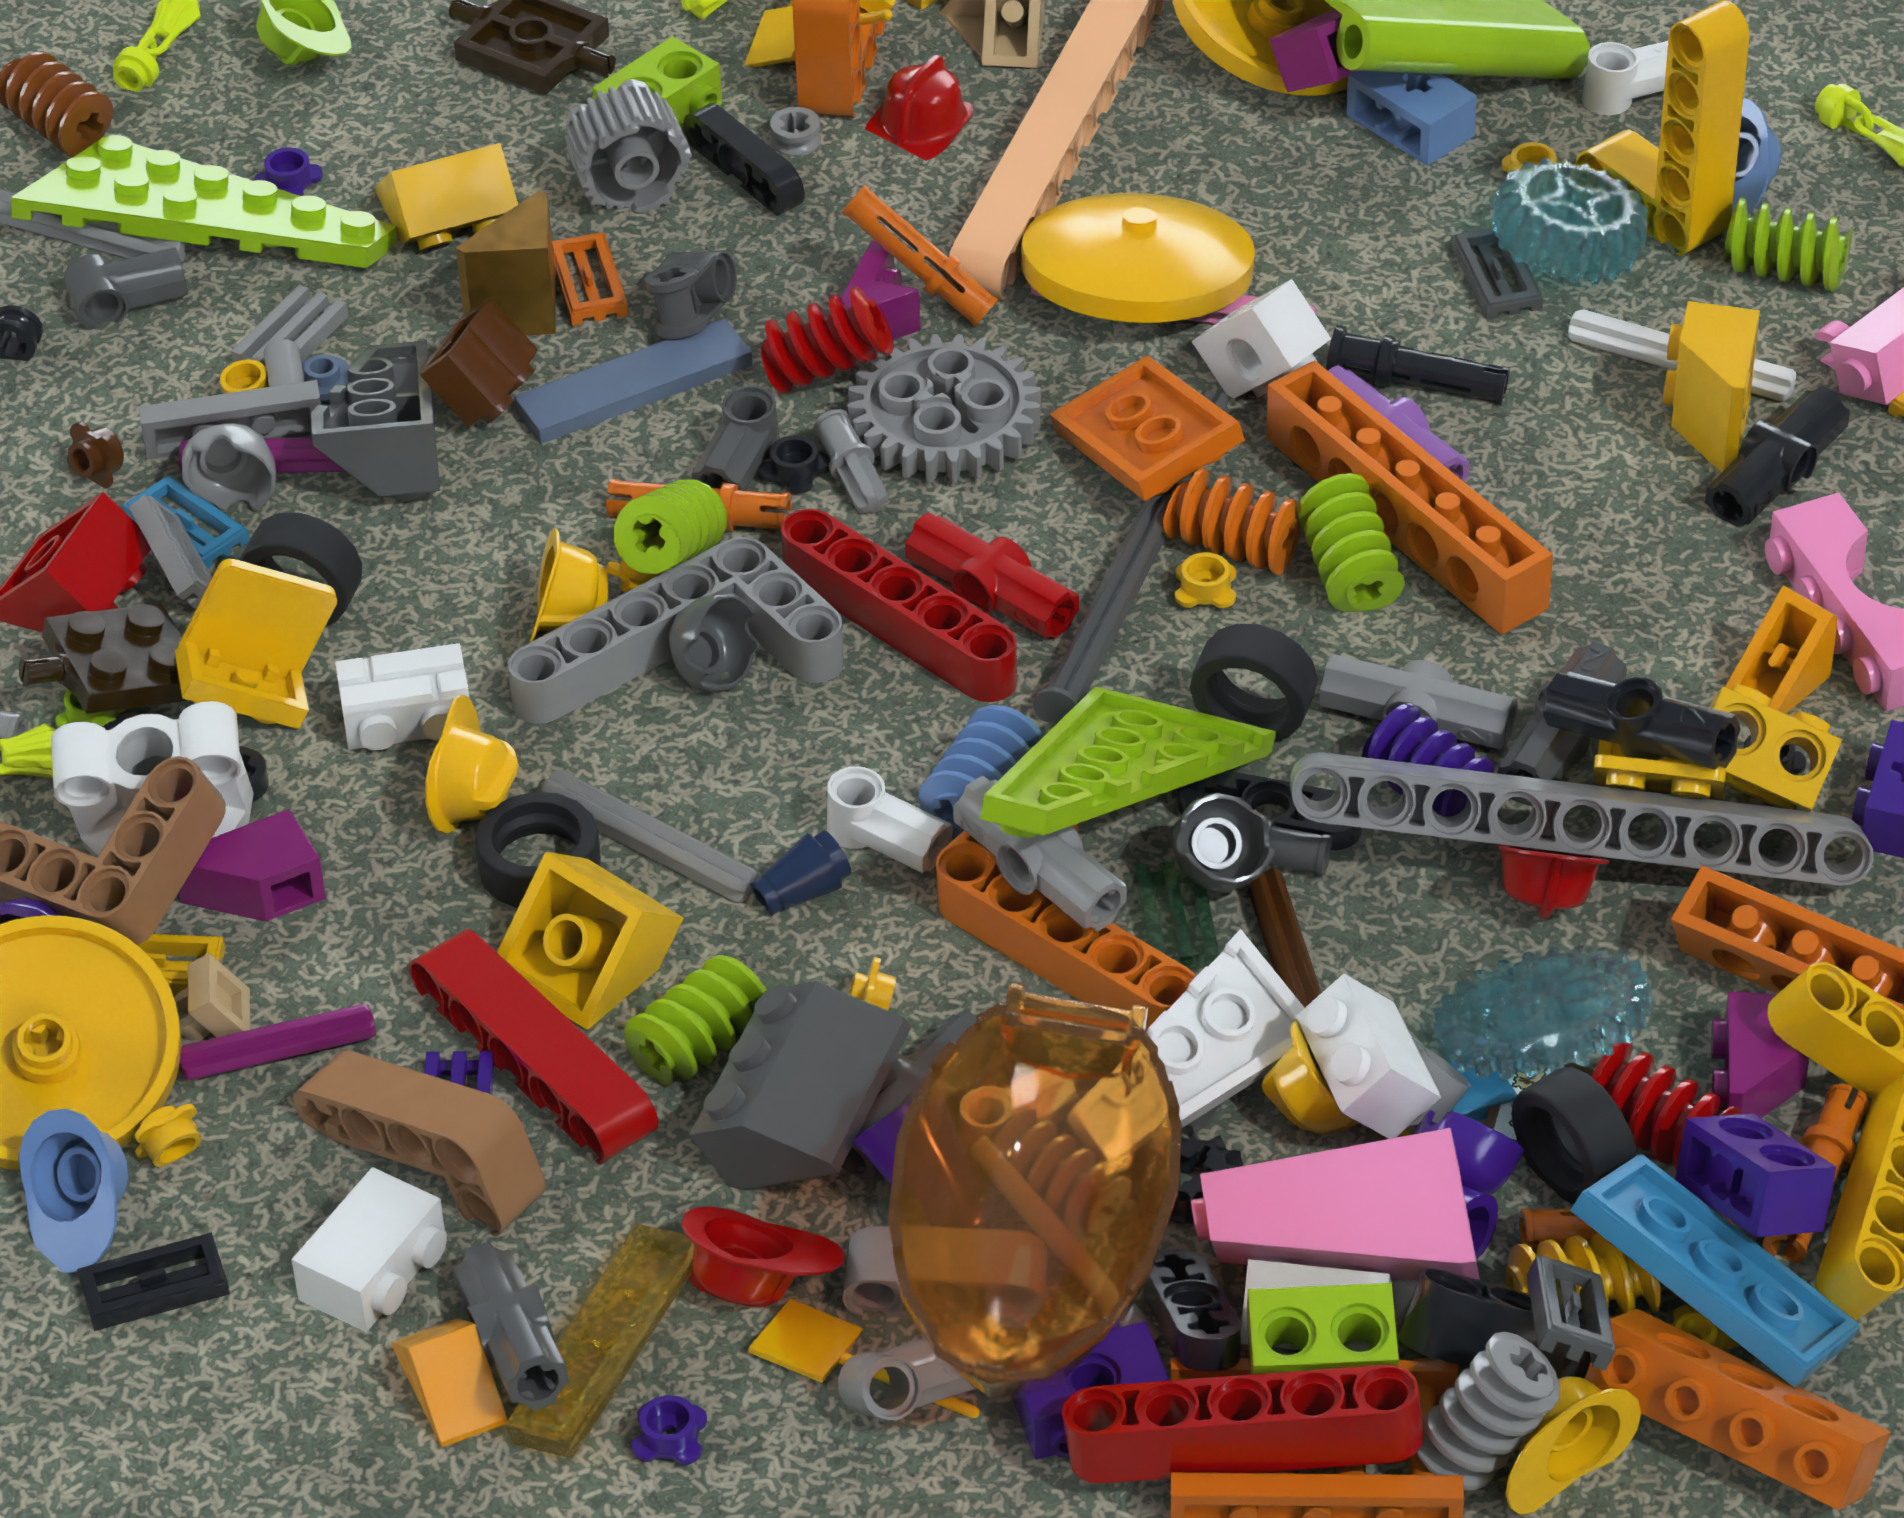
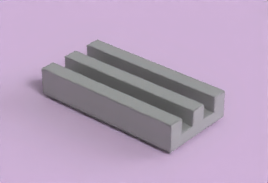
M299 284L231 351L233 363L239 360L252 359L259 361L265 366L263 353L265 347L269 343L280 339L291 340L298 345L302 363L349 317L347 303L337 299L330 305L328 295L317 292L313 297H310L309 288ZM320 314L321 316L299 336V333Z
M145 494L131 504L129 509L176 595L182 600L187 599L189 605L196 609L212 576L178 515L152 496Z

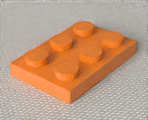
M1148 355L1049 414L1058 435L1144 501L1155 495L1167 492L1176 482L1204 465L1218 461L1227 451L1245 441L1238 420Z

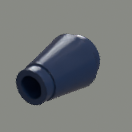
M825 830L815 836L806 833L761 874L760 878L752 882L751 888L756 899L773 916L781 910H787L842 888L841 880L851 875L852 870L846 855L830 833Z

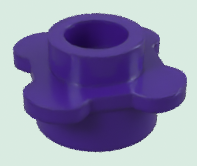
M281 148L271 152L265 158V172H260L255 176V180L268 181L275 184L277 189L303 196L304 190L311 183L319 182L323 178V173L319 165L310 164L309 156L304 151L297 148Z
M674 1395L654 1398L640 1407L637 1412L640 1433L631 1442L632 1454L636 1459L642 1462H650L655 1458L674 1459L680 1465H689L700 1458L702 1450L698 1442L699 1431L707 1425V1414L700 1406L692 1405L682 1397ZM666 1430H673L676 1432L675 1434L663 1435V1433Z

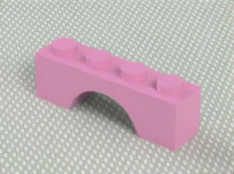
M1839 492L1773 511L1770 539L1765 542V555L1770 569L1776 575L1784 574L1794 587L1795 592L1838 616L1834 654L1842 653L1851 664L1854 679L1860 691L1865 695L1872 693L1885 712L1903 707L1904 609L1891 607L1871 599L1862 593L1852 582L1855 577L1863 572L1868 530Z

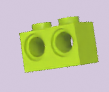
M674 36L592 87L593 99H596L597 92L602 91L606 94L609 87L612 86L616 91L627 80L633 79L645 82L651 94L656 91L661 99L665 98L681 130H684V118L687 114L709 103L722 105L720 64Z
M1392 1283L1248 1289L1247 1336L1250 1375L1374 1365L1398 1366L1399 1356ZM1352 1340H1362L1370 1343L1374 1348L1364 1352H1356L1346 1348L1343 1344ZM1290 1343L1298 1346L1302 1351L1293 1355H1282L1271 1348L1277 1344Z

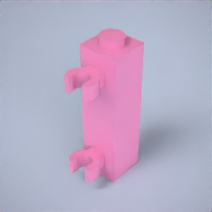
M1904 288L1851 327L1841 321H1831L1815 333L1817 340L1830 343L1831 352L1820 359V361L1835 369L1841 394L1887 405L1904 392Z

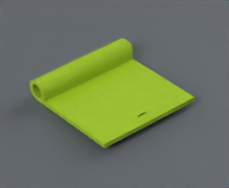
M1324 0L1342 14L1336 39L1337 54L1341 64L1351 71L1572 80L1583 72L1588 62L1590 44L1585 32L1579 25L1544 0Z

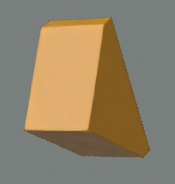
M1783 585L1725 687L1733 690L1736 684L1758 690L1771 699L1769 707L1785 714L1788 713L1831 677L1838 616Z
M455 1318L391 1342L441 1448L508 1423L475 1323Z

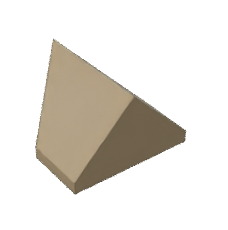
M950 0L939 12L982 58V66L1037 68L1045 19V0Z

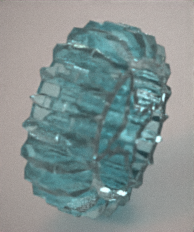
M1542 158L1538 165L1531 162H1523L1520 170L1509 171L1506 180L1501 184L1500 191L1496 192L1492 206V210H1494L1492 234L1499 238V248L1512 252V261L1516 263L1526 262L1530 265V272L1532 273L1543 271L1550 274L1552 280L1559 276L1568 278L1573 284H1576L1579 279H1586L1592 284H1598L1602 277L1609 280H1617L1620 272L1631 271L1640 251L1644 249L1648 232H1646L1648 208L1640 203L1641 194L1633 190H1627V181L1623 179L1614 180L1609 177V170L1607 169L1596 171L1589 168L1587 162L1580 166L1571 164L1567 158H1564L1561 163H1553L1547 158Z

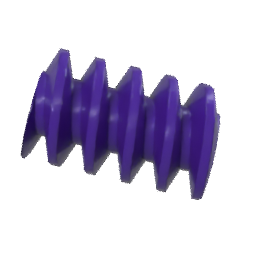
M1411 703L1402 704L1395 708L1379 723L1367 739L1361 756L1494 773L1493 763L1484 756L1475 758V750L1467 743L1457 744L1456 736L1447 729L1439 730L1438 723L1429 716L1420 717V710ZM1386 781L1389 787L1402 795L1403 789L1397 783ZM1456 789L1444 790L1434 799L1432 810L1441 816H1455L1465 808L1467 795Z

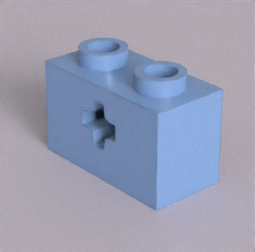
M1357 71L1348 75L1346 115L1427 166L1475 136L1477 95L1443 74Z

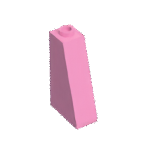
M1451 1128L1200 1174L1203 1198L1191 1200L1199 1242L1211 1240L1219 1262L1248 1265V1259L1387 1273L1394 1279L1418 1281L1421 1270L1433 1268L1480 1280Z

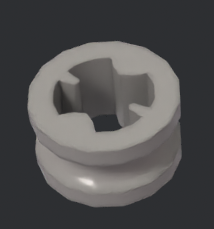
M804 107L784 108L776 112L770 120L771 144L777 152L787 156H802L815 151L820 145V119L811 109Z

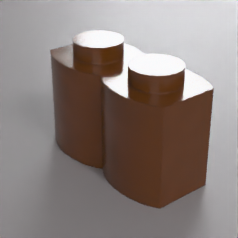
M488 297L465 314L453 326L442 341L441 346L421 369L420 376L467 427L480 418L490 423L512 404L514 399L509 393L518 389L535 371L529 363L536 355L538 348L495 301Z

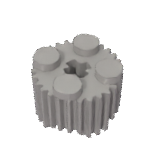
M630 79L623 82L616 91L613 86L609 87L608 93L604 94L602 91L597 92L596 99L590 97L586 99L588 104H579L570 109L565 120L569 135L565 136L566 150L584 194L589 198L592 205H603L609 210L613 206H616L617 210L624 207H632L634 212L639 213L647 212L650 209H660L662 203L665 205L671 203L669 198L672 196L673 191L677 189L675 182L683 181L684 178L681 172L688 170L686 164L692 157V154L676 116L665 98L661 99L656 91L651 94L645 82Z

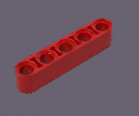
M819 509L797 510L789 514L782 521L781 543L783 562L836 609L838 613L975 700L982 702L1001 701L1009 697L1016 690L1017 640L1015 634L1007 626L826 512Z
M464 929L409 963L411 979L418 993L421 996L428 993L440 1005L435 1009L460 1033L467 1030L479 1042L475 1045L479 1051H493L494 1065L500 1071L507 1068L519 1080L514 1084L540 1109L547 1106L559 1118L554 1123L581 1148L588 1145L600 1157L595 1160L597 1164L605 1163L658 1129L659 1121L656 1110L645 1091L474 931Z
M1395 1365L1092 1386L1072 1394L1066 1400L1062 1409L1072 1471L1080 1479L1089 1483L1100 1484L1171 1479V1472L1258 1473L1394 1463L1406 1460L1416 1454L1422 1446L1424 1438L1419 1387L1416 1378L1408 1370Z

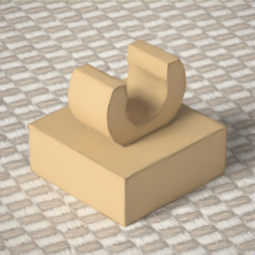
M210 953L189 963L188 987L174 997L176 1006L184 1013L189 1014L179 1019L181 1035L188 1040L201 1041L210 1033L215 1037H221L250 1030V988Z

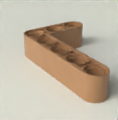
M176 756L162 761L150 772L98 857L0 821V901L6 902L18 898L39 900L55 909L60 916L81 918L99 923L129 938L136 945H140L154 933L217 831L226 813V802L221 793L195 762L187 757Z

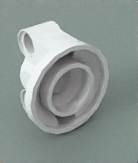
M210 701L193 704L184 709L179 715V719L175 720L160 714H140L125 719L112 730H105V728L95 723L73 722L56 729L51 736L54 797L58 802L70 809L83 845L94 857H98L150 772L162 761L176 756L187 757L195 762L221 793L226 802V813L213 837L248 825L254 793L239 751L237 713L225 703Z

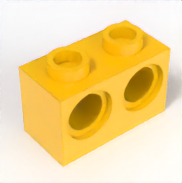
M1736 684L1733 690L1722 687L1713 697L1709 708L1735 714L1738 720H1741L1748 726L1751 733L1749 747L1737 749L1727 768H1722L1726 770L1725 784L1778 808L1811 811L1843 739L1828 733L1831 725L1817 716L1803 711H1795L1793 717L1769 707L1771 699L1758 690ZM1789 744L1797 745L1807 752L1810 758L1808 774L1801 776L1793 775L1783 768L1779 757L1782 746Z

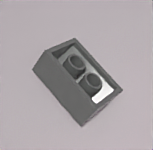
M819 981L787 987L783 985L773 987L765 991L757 1000L754 1006V1013L741 1038L731 1049L729 1060L714 1089L705 1098L704 1108L689 1136L728 1186L740 1190L838 1174L853 1145L852 1142L857 1137L911 1026L905 1018Z

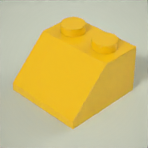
M501 143L391 171L374 187L392 225L397 226V235L401 243L404 245L417 241L420 251L453 242L452 231L472 226L475 235L518 205Z
M1688 301L1683 325H1671L1667 360L1677 361V370H1667L1662 404L1673 406L1671 427L1722 473L1738 457L1751 399L1760 310Z
M545 851L497 953L564 1016L584 1029L589 1030L660 969L684 918L589 859Z

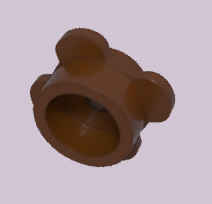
M85 422L73 424L70 428L73 443L68 450L67 456L69 468L74 470L77 475L84 478L87 477L105 489L111 487L113 484L112 473L122 467L124 460L123 448L119 439L106 427H97L90 430Z

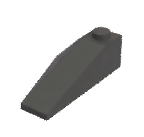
M427 340L369 345L348 369V383L346 385H334L329 391L330 404L328 406L317 405L311 412L313 446L378 496L392 495L397 500L411 501L427 496L428 492L440 491L432 389L420 376L421 369L429 360ZM397 357H407L404 359H393Z

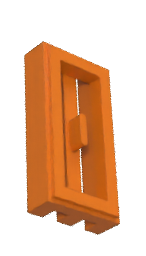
M604 232L552 241L555 275L572 326L583 324V319L593 317L594 322L606 320L607 314L616 313L617 318L629 316L628 303ZM595 248L610 294L608 298L600 299L585 253L587 249ZM565 253H573L588 300L586 302L579 303L564 256Z

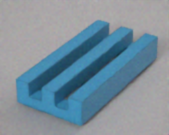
M169 475L123 505L124 512L136 522L129 506L146 494L147 496H152L178 515L207 569L213 566V560L216 558L224 559L232 554V547L235 545L242 547L250 540L247 528L202 497L192 494L187 487ZM166 495L220 532L221 535L215 538L196 525L192 516L181 509L174 510L161 501L160 498Z

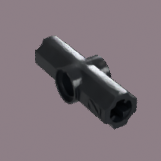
M1820 385L1816 390H1806L1773 423L1766 420H1759L1745 436L1739 449L1738 457L1706 488L1705 503L1712 509L1715 516L1735 526L1750 524L1783 490L1793 494L1796 490L1792 489V487L1802 477L1805 479L1810 478L1816 466L1818 456L1848 427L1850 410L1843 405L1839 394L1832 389Z
M1568 672L1567 674L1556 673L1546 688L1547 696L1543 715L1548 726L1618 744L1625 757L1659 760L1663 757H1668L1715 770L1717 767L1727 768L1737 752L1736 745L1741 728L1735 714L1663 696L1662 690L1656 681L1647 677H1633L1615 684L1573 672Z

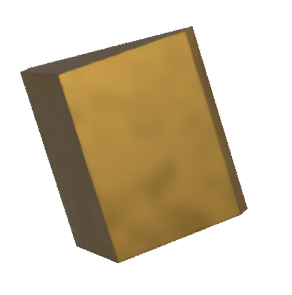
M539 190L456 247L463 316L488 297H491L526 336L556 334V275L548 195Z

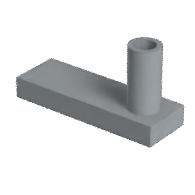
M280 339L269 343L265 347L263 353L269 387L138 406L147 460L178 455L182 441L190 440L202 429L220 424L235 423L246 425L261 434L263 438H293L312 435L311 412L317 405H321L317 380L304 382L298 345L291 340Z

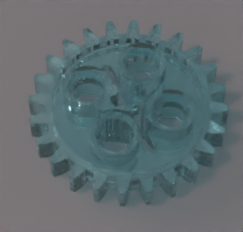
M1578 945L1569 953H1560L1558 947H1552L1544 957L1536 958L1530 951L1525 952L1521 962L1513 964L1502 959L1498 961L1499 970L1494 972L1486 970L1475 971L1476 982H1457L1455 984L1457 994L1442 996L1441 1002L1443 1007L1434 1009L1433 1013L1436 1022H1433L1440 1053L1444 1054L1445 1060L1450 1064L1456 1063L1460 1073L1475 1068L1477 1078L1482 1079L1495 1071H1499L1501 1081H1507L1517 1072H1526V1076L1530 1080L1534 1079L1541 1069L1550 1068L1553 1072L1556 1069L1565 1068V1064L1571 1062L1586 1067L1590 1065L1589 1055L1597 1053L1610 1056L1614 1054L1612 1043H1631L1634 1040L1632 1030L1645 1029L1647 1027L1645 1017L1654 1013L1651 1003L1653 1002L1647 972L1642 971L1639 960L1629 962L1625 952L1609 957L1607 947L1599 948L1589 955L1585 953L1584 945Z

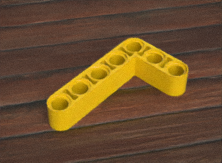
M1720 0L1675 23L1670 29L1659 148L1638 133L1628 129L1581 152L1575 162L1578 179L1584 187L1590 185L1601 193L1598 197L1622 215L1628 213L1641 222L1637 226L1660 243L1668 242L1679 250L1676 253L1678 256H1683L1725 233L1728 230L1732 216L1750 37L1746 18L1734 3L1727 0Z
M1817 962L1809 966L1772 998L1768 1004L1767 1015L1771 1027L1783 1041L1857 1090L1860 1089L1866 1096L1872 1099L1815 1283V1288L1819 1293L1857 1321L1904 1286V1010L1839 967L1828 962Z

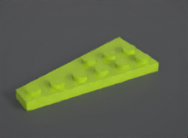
M120 135L102 137L98 142L68 159L67 162L11 197V218L31 221L34 217V212L37 211L62 215V225L83 228L87 222H115L120 234L206 246H209L211 236L240 240L239 250L261 253L264 247H293L298 259L361 268L371 266L386 255L397 242V226L376 220L370 213L344 210L326 204L322 198L296 195L277 189V186L271 182L245 179L230 174L223 167L216 165L204 166L180 158L173 151H156L134 144L131 139Z
M1095 686L984 794L980 820L1000 824V830L1011 836L1032 838L1038 835L1044 836L1265 758L1273 751L1276 731Z

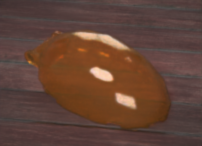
M1010 982L1005 1004L998 1003L978 1014L976 1024L968 1027L955 1043L950 1041L932 1061L931 1071L924 1078L917 1097H913L896 1140L888 1212V1231L901 1301L934 1360L990 1398L1060 1384L1125 1319L1151 1274L1178 1197L1182 1124L1179 1117L1180 1107L1173 1083L1169 1081L1164 1063L1158 1056L1157 1045L1145 1032L1148 1006L1134 1004L1132 1010L1025 992L1024 984Z

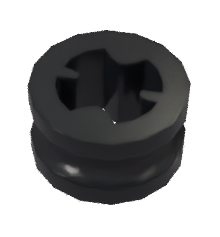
M16 305L0 307L1 359L29 361L34 356L37 344L40 342L44 331L42 322L29 309Z

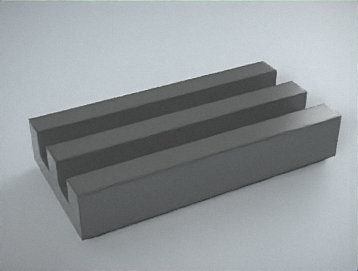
M1508 226L1452 235L1451 247L1486 319L1497 318L1498 313L1507 311L1508 315L1520 314V309L1529 307L1531 311L1542 310L1543 297ZM1488 243H1498L1521 292L1512 293L1503 274V268L1498 258L1494 256ZM1471 246L1476 247L1499 296H1494Z
M1536 1255L1527 1273V1281L1538 1349L1552 1353L1557 1342L1563 1343L1565 1358L1579 1362L1585 1350L1590 1352L1592 1367L1606 1371L1616 1350L1601 1275L1543 1255ZM1573 1284L1582 1287L1579 1294L1574 1292ZM1581 1307L1586 1330L1580 1328L1578 1312Z

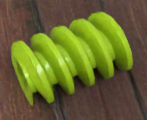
M1740 197L1735 205L1728 226L1724 261L1726 262L1731 254L1733 270L1743 273L1754 259L1756 275L1762 278H1766L1776 264L1779 280L1786 283L1791 280L1799 269L1802 285L1810 288L1822 273L1825 290L1834 292L1840 285L1847 266L1853 227L1849 229L1845 236L1840 235L1838 218L1831 216L1823 231H1819L1816 228L1814 212H1808L1801 225L1794 226L1792 208L1785 207L1777 222L1771 221L1769 203L1765 202L1761 204L1755 216L1751 217L1748 216L1746 198Z
M1353 473L1332 476L1310 488L1300 500L1297 514L1300 525L1304 528L1306 542L1311 547L1313 561L1318 566L1321 582L1325 585L1328 601L1335 609L1343 612H1364L1381 609L1393 603L1401 595L1405 582L1404 576L1398 571L1397 557L1390 552V539L1383 533L1384 525L1382 518L1376 514L1375 500L1369 495V484L1361 475Z
M680 479L631 500L619 512L614 524V543L619 556L628 567L644 574H658L714 547L724 536L727 527V511L721 497L709 485L695 479Z
M724 955L710 957L705 961L701 969L689 973L682 984L671 987L663 998L651 1002L644 1013L635 1015L628 1020L624 1027V1041L628 1051L640 1069L665 1087H670L672 1084V1073L684 1081L691 1080L698 1072L697 1062L703 1066L711 1065L717 1057L716 1047L726 1051L735 1045V1033L742 1036L754 1013V1006L757 1000L767 989L756 974L738 959Z

